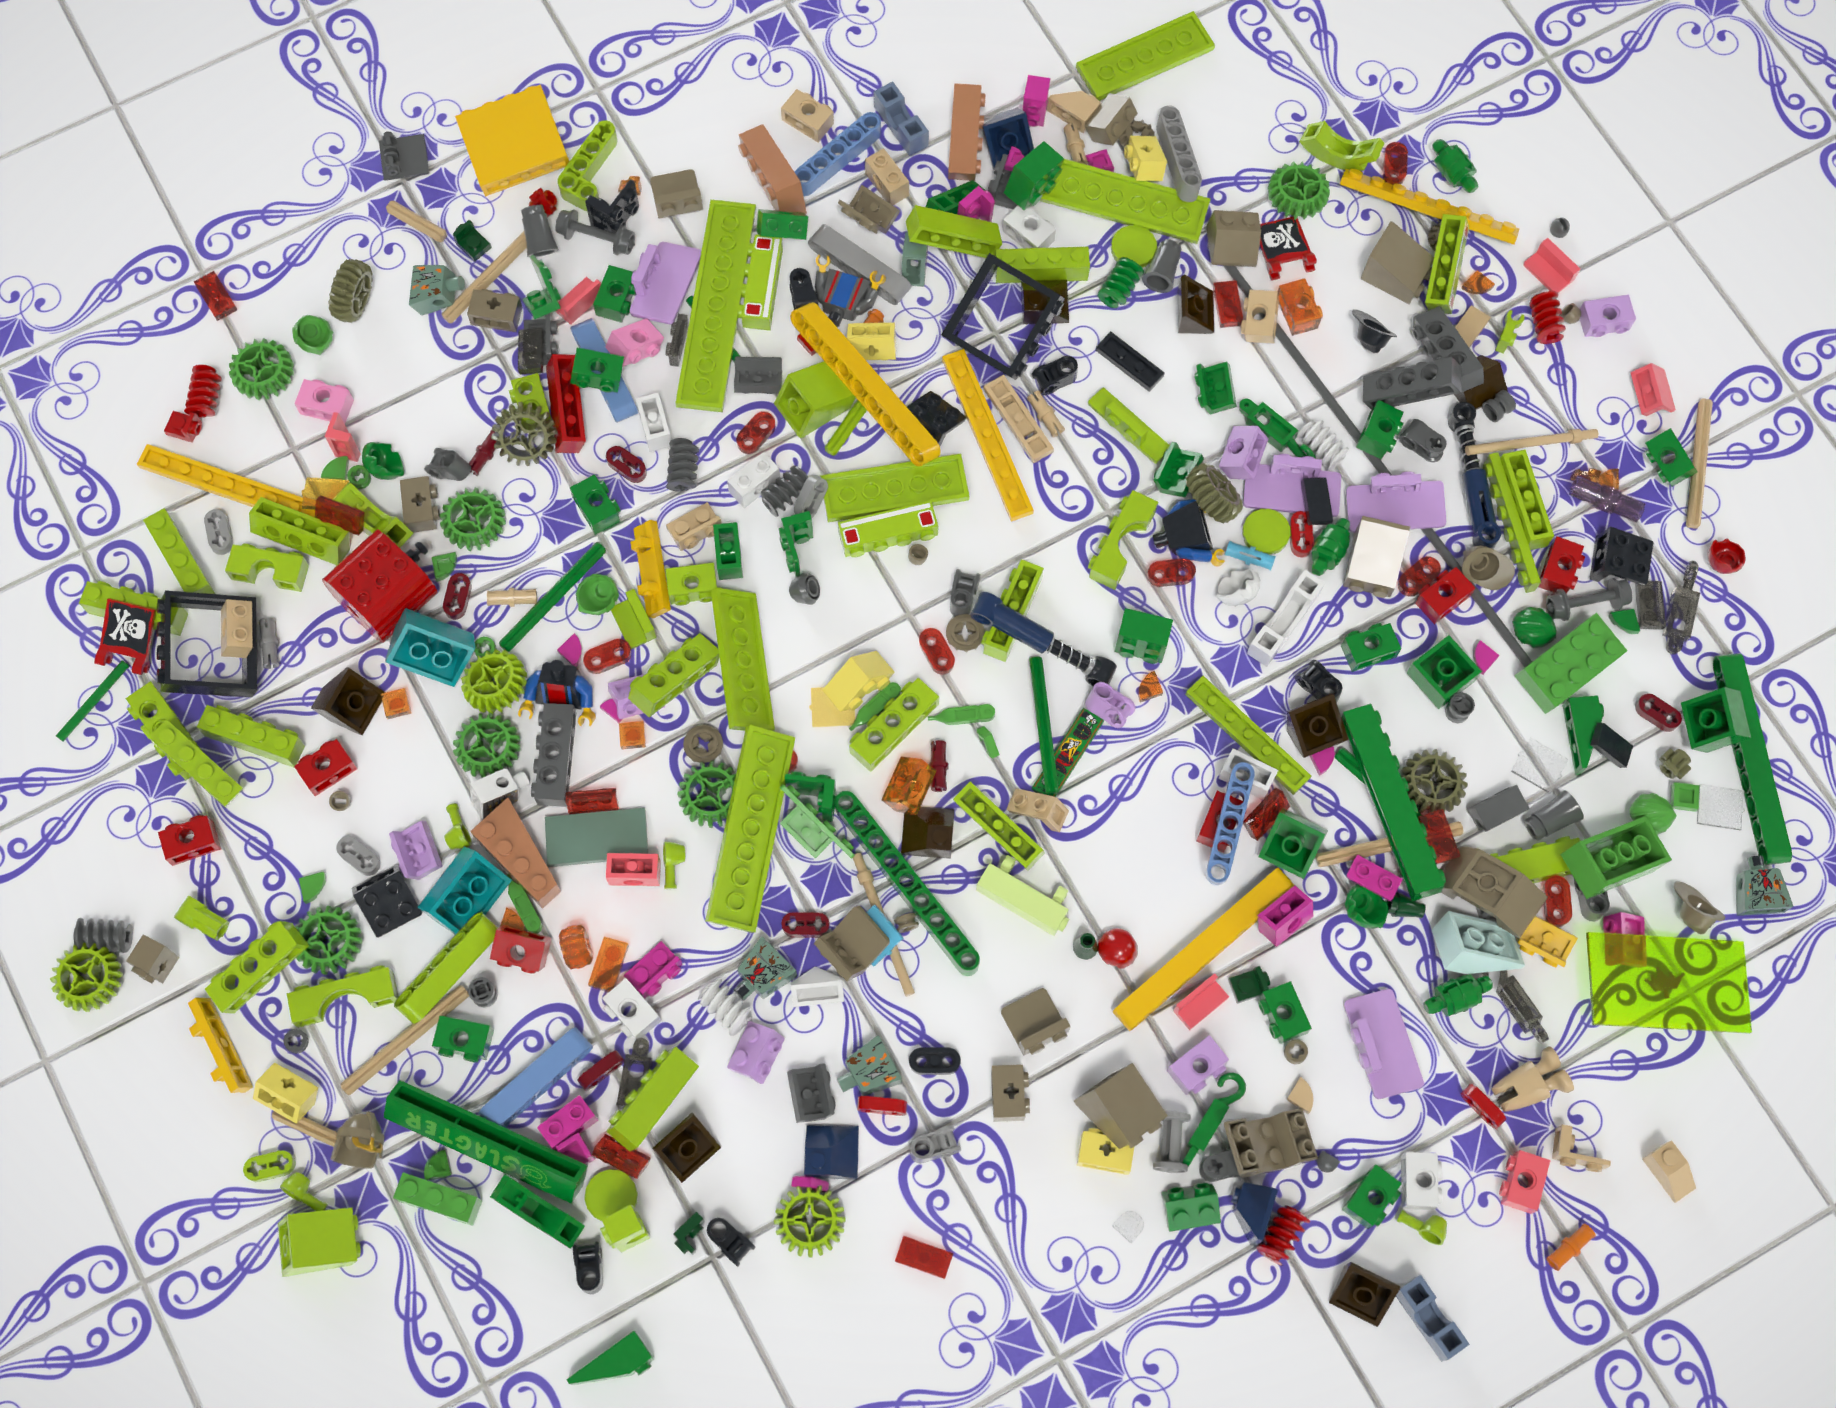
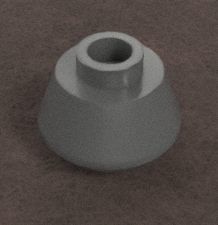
M803 572L796 577L789 587L791 598L797 603L815 604L820 596V586L816 577L808 572Z

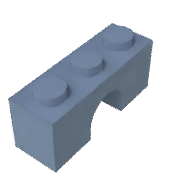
M892 81L875 90L874 108L909 157L929 146V131L918 115L910 116L905 105V97L895 83Z
M1422 1275L1413 1278L1400 1287L1396 1298L1441 1362L1451 1359L1470 1345L1455 1322L1449 1321L1442 1314L1435 1302L1436 1295Z

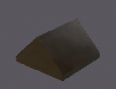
M1182 275L1177 291L1178 333H1214V291L1187 275Z
M1483 355L1476 358L1483 366L1484 383L1462 393L1454 394L1459 402H1468L1476 410L1480 409L1482 404L1488 399H1494L1495 395L1501 390L1508 392L1501 363Z
M1329 694L1287 711L1286 731L1303 758L1349 740L1334 694Z
M691 1113L652 1149L678 1180L683 1183L722 1147L699 1119Z
M1349 1262L1343 1267L1329 1303L1378 1327L1401 1286L1353 1262Z

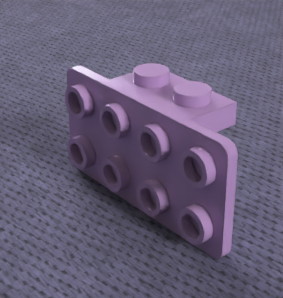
M660 242L658 246L648 244L645 253L643 252L640 256L638 269L633 272L631 278L636 292L635 299L630 308L631 316L673 324L700 263L701 250L668 242Z
M1289 454L1274 455L1271 465L1259 464L1255 478L1245 479L1243 505L1251 509H1273L1288 513L1306 512L1301 485L1302 479L1327 478L1332 515L1337 517L1340 509L1341 474L1338 472L1321 471L1322 460L1311 456L1300 458L1291 457Z
M1410 471L1391 476L1389 473H1380L1371 478L1370 485L1349 486L1346 489L1348 520L1350 521L1349 531L1355 533L1362 516L1409 526L1410 529L1442 528L1446 525L1444 484L1442 481L1421 482V474H1415Z
M1385 989L1346 1000L1344 1008L1351 1026V1037L1354 1044H1357L1360 1053L1359 1061L1361 1067L1366 1071L1374 1097L1380 1100L1422 1088L1424 1080L1394 992L1391 989Z

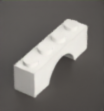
M1304 570L1276 613L1251 642L1247 654L1268 667L1321 594L1325 582Z

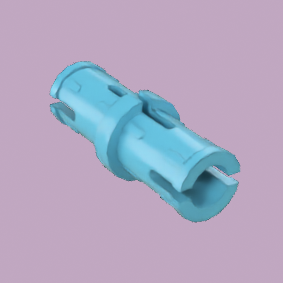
M1229 541L1225 556L1244 561L1246 565L1250 566V564L1270 571L1276 556L1255 550L1256 547L1251 546L1248 548ZM1240 551L1259 557L1261 560L1240 554Z

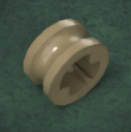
M908 913L894 919V923L899 926L897 931L905 933L918 928L919 923L915 922L916 914Z
M1301 1040L1290 1041L1284 1049L1286 1060L1292 1064L1303 1063L1308 1055V1047ZM1294 1046H1299V1051H1303V1054H1300L1297 1059L1292 1057L1293 1053H1289V1049L1292 1050Z

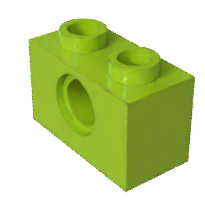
M714 562L665 569L670 604L684 606L694 601L702 603L712 601L711 590L717 587ZM690 583L698 584L694 589L687 588V585Z

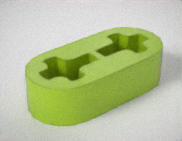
M275 1151L248 1159L243 1166V1173L247 1179L253 1182L279 1178L292 1173L296 1166V1160L287 1151ZM280 1157L289 1160V1163L285 1164V1169L283 1170L279 1166L272 1167V1164L281 1161ZM255 1163L261 1167L267 1166L266 1169L258 1171V1176L250 1173V1170L254 1169Z

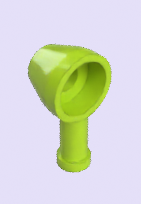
M458 804L448 805L446 811L449 813L453 827L444 835L446 844L451 850L471 846L472 839L462 822Z
M674 842L663 843L664 889H677L675 884V865L685 862V846Z
M299 1172L291 1175L280 1185V1189L296 1201L303 1202L315 1211H323L328 1206L326 1202H321L307 1192L310 1180Z
M1401 1211L1397 1222H1402L1417 1230L1419 1235L1426 1241L1435 1245H1443L1447 1235V1221L1444 1218L1432 1215L1423 1222L1407 1214L1406 1211Z

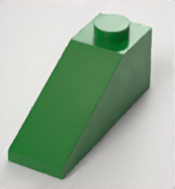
M971 180L928 198L925 207L957 214L959 202L980 185Z
M1598 695L1571 697L1562 705L1575 776L1581 775L1588 767L1593 747L1590 745L1597 723H1601L1604 717V707L1599 702Z
M633 1331L574 1373L566 1381L574 1386L633 1376L635 1373L640 1376L652 1367L650 1362L655 1359L638 1333Z

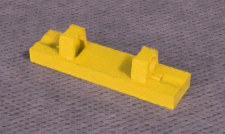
M650 519L642 525L633 528L635 540L630 541L631 550L637 552L642 584L637 586L638 595L644 597L647 616L654 619L670 611L671 607L657 521Z
M195 997L188 1002L196 1020V1023L189 1030L192 1037H204L218 1066L210 1073L213 1081H225L230 1093H246L253 1086L211 998Z

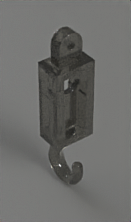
M1691 560L1687 564L1682 588L1676 586L1672 590L1662 636L1668 637L1666 650L1672 655L1682 650L1683 642L1689 640L1692 634L1700 592L1693 591L1699 568L1695 560ZM1675 619L1684 621L1683 631L1673 628Z
M1507 970L1499 971L1500 976L1496 993L1523 1032L1526 1034L1531 1031L1540 1044L1549 1040L1548 1034L1540 1024L1543 1016L1514 975L1508 977ZM1489 972L1480 973L1482 976H1489Z
M644 1038L636 1039L633 1044L632 1055H625L616 1103L618 1109H623L626 1106L624 1100L633 1089L637 1091L642 1085L640 1082L642 1076L633 1077L630 1075L631 1066L633 1064L643 1065V1075L649 1069H652L653 1060L651 1057H648L649 1043Z

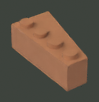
M954 83L948 179L975 181L976 174L981 172V160H977V151L982 152L983 138L978 137L979 129H983L982 125L984 124V115H980V107H985L986 93H981L982 85Z
M764 124L738 134L740 144L738 145L739 152L743 158L746 157L750 170L755 173L774 210L807 214L801 181Z
M509 798L505 799L470 831L475 840L523 887L542 909L561 892Z

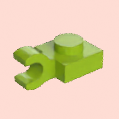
M1509 310L1505 317V325L1495 351L1503 354L1508 346H1513L1517 333H1514V329L1519 328L1525 318L1521 314L1519 320H1513L1511 317L1512 310Z

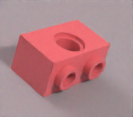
M607 853L606 880L609 886H660L661 860L658 854Z
M1522 1150L1515 1152L1513 1156L1510 1155L1506 1163V1170L1509 1171L1507 1181L1503 1180L1499 1195L1502 1196L1501 1204L1529 1214L1537 1212L1551 1160ZM1519 1175L1527 1178V1188L1522 1187L1518 1183Z

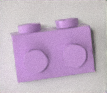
M419 821L402 832L392 831L389 833L391 847L397 855L399 869L405 878L420 880L443 867L427 821Z
M749 1021L726 1068L732 1072L752 1078L759 1084H764L785 1038L772 1028Z

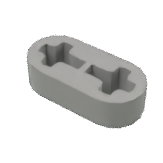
M818 475L808 477L794 504V513L799 514L810 511L811 518H813L827 492V481Z
M210 510L204 517L208 544L214 553L225 555L231 551L233 545L229 521L221 510ZM219 517V528L216 529L213 522H215L214 518ZM221 535L224 542L222 543L223 546L218 547V536Z
M351 836L343 837L338 841L336 851L349 865L365 876H371L378 872L380 860L366 846ZM346 844L348 846L352 845V848L357 853L355 855L348 851L345 853L344 846ZM361 857L368 861L371 860L373 866L371 868L368 866L364 868L365 865L360 860Z

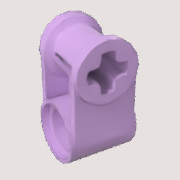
M1105 682L1096 683L1085 702L1086 708L1091 713L1096 714L1115 728L1123 727L1126 724V718L1131 716L1136 709L1134 702L1130 698L1122 695Z

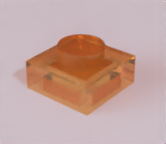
M405 688L381 694L387 720L412 714Z
M644 721L619 723L621 750L646 747Z

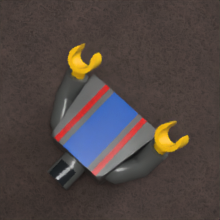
M819 254L816 257V264L819 266V270L816 271L815 280L817 299L823 306V312L829 314L828 318L836 327H839L842 319L854 321L858 315L864 314L874 306L880 290L878 287L885 283L886 276L882 274L880 281L877 282L875 280L877 271H873L870 274V281L831 268L826 271V267L831 263V258L827 256V263L822 265Z

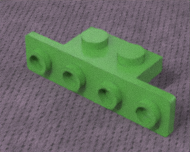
M784 784L779 787L797 805L780 824L815 859L832 841L851 859L855 856L851 852L854 847L845 838L840 841L833 834L836 829L827 820L822 823L816 817L819 812L809 802L804 805L798 799L801 794L791 784L788 787Z

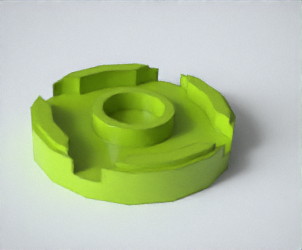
M1136 225L1122 227L1115 233L1111 242V253L1116 262L1121 257H1127L1135 261L1142 268L1151 263L1157 249V241L1154 234L1147 228Z
M1259 509L1252 512L1246 518L1242 528L1246 546L1248 548L1251 546L1256 547L1255 550L1266 554L1281 552L1286 547L1291 536L1290 525L1287 519L1280 512L1273 509Z
M608 1169L599 1172L589 1181L584 1199L588 1211L594 1218L602 1222L601 1219L629 1205H632L635 1209L638 1192L635 1183L629 1175L620 1170Z

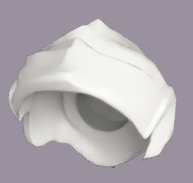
M1251 568L1245 571L1232 570L1231 577H1224L1219 583L1216 598L1222 600L1225 605L1228 604L1229 607H1236L1251 602L1257 596L1260 589L1261 579L1259 573Z

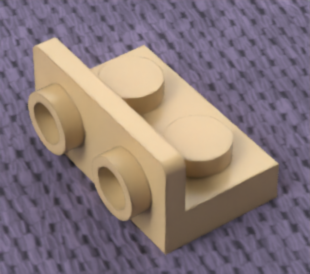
M707 502L666 524V528L680 551H683L684 549L695 547L699 541L706 537H713V524L722 523L720 517L715 515Z

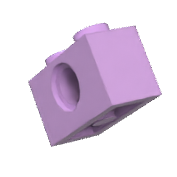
M1629 294L1584 301L1580 307V323L1585 337H1602L1607 333L1614 332L1622 334L1629 331L1636 320Z
M1233 426L1224 454L1220 460L1219 468L1229 479H1254L1267 445L1268 437L1258 426Z
M1209 1035L1170 1065L1167 1072L1185 1095H1188L1191 1091L1197 1094L1207 1086L1205 1080L1210 1076L1216 1079L1227 1070L1224 1065L1227 1064L1229 1058ZM1202 1062L1206 1067V1072H1196L1193 1068V1063Z

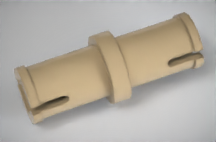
M1071 123L1063 128L1068 142L1066 145L1067 151L1071 153L1073 161L1087 165L1088 160L1084 152L1085 144L1080 138L1078 125L1073 123L1072 130Z
M1039 390L1035 391V398L1030 394L1027 400L1037 412L1038 420L1040 422L1043 421L1051 436H1058L1057 430L1060 434L1064 432L1065 427L1062 426L1054 414V408L1048 405Z
M509 588V590L501 591L487 590V606L509 605L510 607H515L517 604L537 603L536 589L514 590V588Z

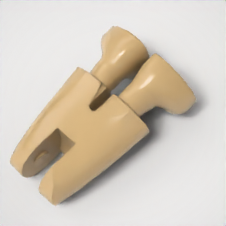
M1548 1046L1542 1050L1541 1060L1536 1065L1532 1061L1526 1062L1502 1078L1491 1090L1494 1096L1514 1087L1518 1096L1510 1098L1500 1105L1504 1112H1508L1550 1098L1551 1090L1569 1093L1574 1090V1084L1568 1073L1563 1069L1545 1080L1542 1078V1075L1561 1067L1557 1053L1551 1046Z

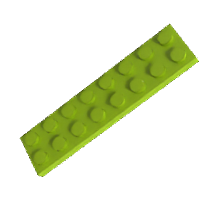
M1064 159L1062 163V172L1055 180L1057 183L1055 188L1049 194L1045 192L1040 199L1041 202L1125 225L1147 228L1151 232L1198 244L1211 198L1198 195L1195 201L1185 202L1178 197L1177 191L1174 188L1148 181H1136L1135 178L1067 159Z
M750 724L746 726L705 922L756 933L784 792L779 787L782 784L785 785V774L789 772L796 737Z

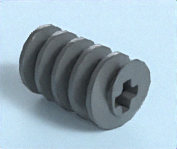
M686 438L672 439L669 442L670 457L668 458V483L666 488L677 492L694 489L697 487V484L692 480L697 479V474L694 471L698 470V465L695 462L699 460L695 454L699 452V447L693 445L692 441Z
M792 466L790 472L786 471L783 473V478L778 477L776 479V484L771 483L768 485L769 490L763 489L761 491L762 502L775 517L779 516L777 508L782 511L786 510L784 502L793 505L791 497L798 498V491H801L807 480V474L799 467Z
M78 918L73 933L74 945H77L78 949L81 950L84 942L88 949L96 943L98 949L106 946L110 952L114 953L119 950L121 953H126L132 945L133 926L129 924L125 928L124 921L120 920L117 927H115L114 920L111 919L106 927L103 919H99L95 926L93 918H89L86 925H84V919Z

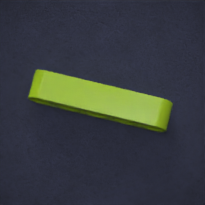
M482 912L475 914L396 999L394 1007L411 1023L415 1024L421 1021L492 944L498 927Z

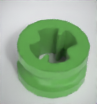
M356 465L349 469L347 474L348 480L357 489H364L369 486L371 476L364 466ZM362 473L364 478H359L356 481L355 476H359Z
M484 636L478 638L475 641V655L484 657L486 651L483 654L480 647H485L486 644L490 648L488 652L493 654L494 650L497 649L494 641Z

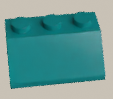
M405 608L394 628L385 663L455 687L475 650L474 634Z
M464 846L418 908L435 922L456 935L475 914L482 912L486 915L512 880L477 851Z

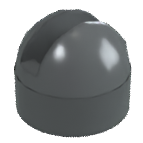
M1563 217L1554 220L1550 226V232L1556 238L1565 237L1570 230L1569 221Z
M1323 1150L1317 1159L1318 1168L1326 1173L1334 1171L1340 1163L1338 1159Z

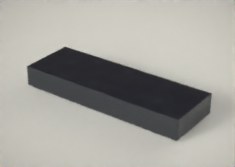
M1111 331L1096 346V352L1149 392L1165 375L1164 371Z

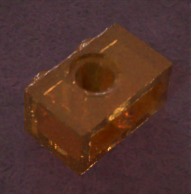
M1306 278L1279 285V306L1291 335L1294 336L1318 329L1323 313L1321 307L1316 305L1314 290L1311 285L1308 286ZM1297 305H1302L1305 308H1299Z
M901 756L881 801L896 812L917 815L936 770L923 759Z

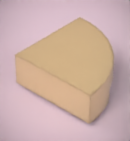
M1300 1077L1286 1100L1299 1109L1302 1108L1307 1114L1311 1112L1313 1107V1093L1309 1084Z

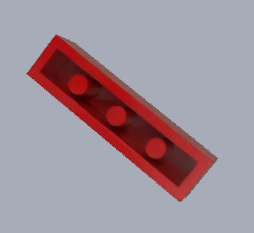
M552 354L546 365L551 416L554 420L553 428L557 429V434L554 435L557 439L555 444L556 453H579L586 442L580 388L575 384H570L575 355Z

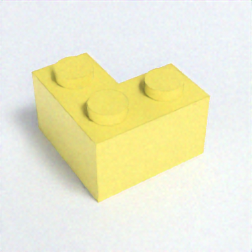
M877 651L853 656L848 659L822 691L840 712L849 709L853 711L863 703L862 698L866 694L877 689L881 691L890 683V677L895 672Z

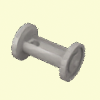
M1165 1111L1168 1117L1162 1120L1161 1161L1154 1162L1153 1169L1167 1173L1188 1172V1166L1180 1163L1182 1123L1191 1121V1115L1184 1112Z

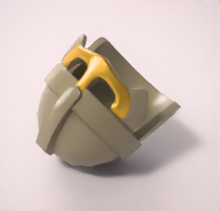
M374 1113L355 1114L348 1118L342 1127H339L331 1154V1161L351 1167L371 1169L375 1165L377 1153L379 1158L382 1159L384 1134H382L381 1126L376 1120Z

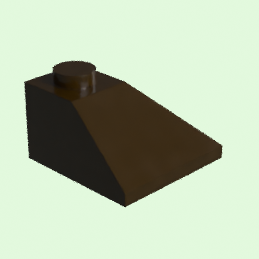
M1067 280L1037 281L1064 298L1061 313L1058 316L1055 315L1050 323H1069ZM1021 281L1023 324H1036L1051 298Z
M346 667L321 689L311 709L327 720L363 736L387 693L349 667Z
M905 806L901 855L951 859L955 809Z

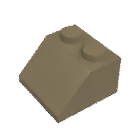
M1214 210L1206 226L1211 265L1256 267L1261 237L1259 214L1257 212Z

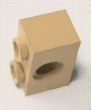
M796 89L781 107V118L788 125L819 143L834 124V111L828 105L814 100L809 93H803Z
M884 148L865 159L866 176L887 202L895 205L909 196V180Z
M1249 290V298L1245 297L1244 312H1247L1246 320H1242L1241 334L1245 335L1246 342L1275 344L1280 300L1278 291ZM1258 313L1266 315L1262 320L1254 319Z
M226 599L221 609V657L247 658L252 649V601Z

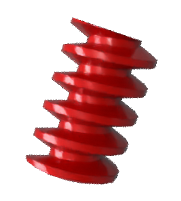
M1556 291L1539 293L1533 296L1529 303L1532 309L1531 314L1535 325L1537 341L1540 344H1552L1564 338V335L1561 333L1566 330V327L1562 325L1564 322V318L1560 316L1562 310L1557 308L1560 306V301L1557 300L1559 295Z
M195 365L192 368L193 374L190 377L191 382L188 387V399L185 403L186 408L184 412L188 415L190 412H194L198 417L202 418L215 416V411L211 408L217 406L214 400L218 399L219 394L215 391L220 390V385L217 383L221 382L222 377L216 374V369L209 365Z
M1284 1205L1285 1208H1278L1277 1213L1280 1217H1273L1272 1219L1275 1226H1268L1267 1232L1270 1235L1264 1236L1263 1242L1265 1245L1258 1244L1256 1247L1261 1255L1280 1266H1283L1280 1259H1290L1285 1250H1295L1290 1241H1300L1295 1232H1305L1300 1223H1310V1220L1304 1214L1287 1205Z

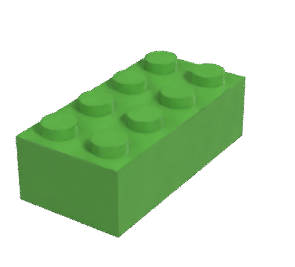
M1596 612L1514 676L1546 714L1568 699L1628 650Z
M1646 816L1579 841L1560 854L1586 899L1651 874L1672 860Z

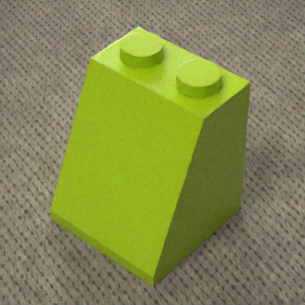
M823 361L788 374L774 405L801 439L850 409L856 397Z
M352 1207L287 1214L277 1224L282 1277L351 1266L360 1257V1243L355 1239V1231L358 1229V1218L356 1214L353 1215Z

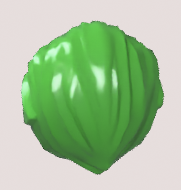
M303 315L292 328L295 344L308 353L321 355L333 341L332 335L334 332L331 330L329 322L321 317Z
M592 574L586 577L578 585L576 591L578 611L591 615H601L612 610L619 597L615 580L601 574Z
M1655 793L1640 795L1631 804L1629 809V815L1633 821L1646 816L1657 835L1666 832L1677 817L1672 805Z

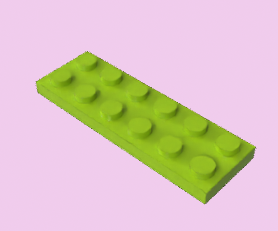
M1192 11L1076 62V69L1092 95L1098 101H1101L1109 93H1119L1213 51L1215 43L1195 12Z
M961 454L938 457L919 467L909 461L820 475L828 483V489L824 496L828 523L858 518L930 500L933 506L969 501L970 498Z
M716 587L711 590L729 729L745 731L746 726L750 724L774 731L775 726L756 593Z

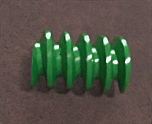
M1121 257L1111 270L1107 280L1103 283L1102 288L1098 291V297L1101 302L1114 309L1118 308L1119 305L1126 304V298L1131 296V291L1135 289V284L1140 281L1139 276L1141 277L1144 274L1143 268L1135 261L1127 257Z

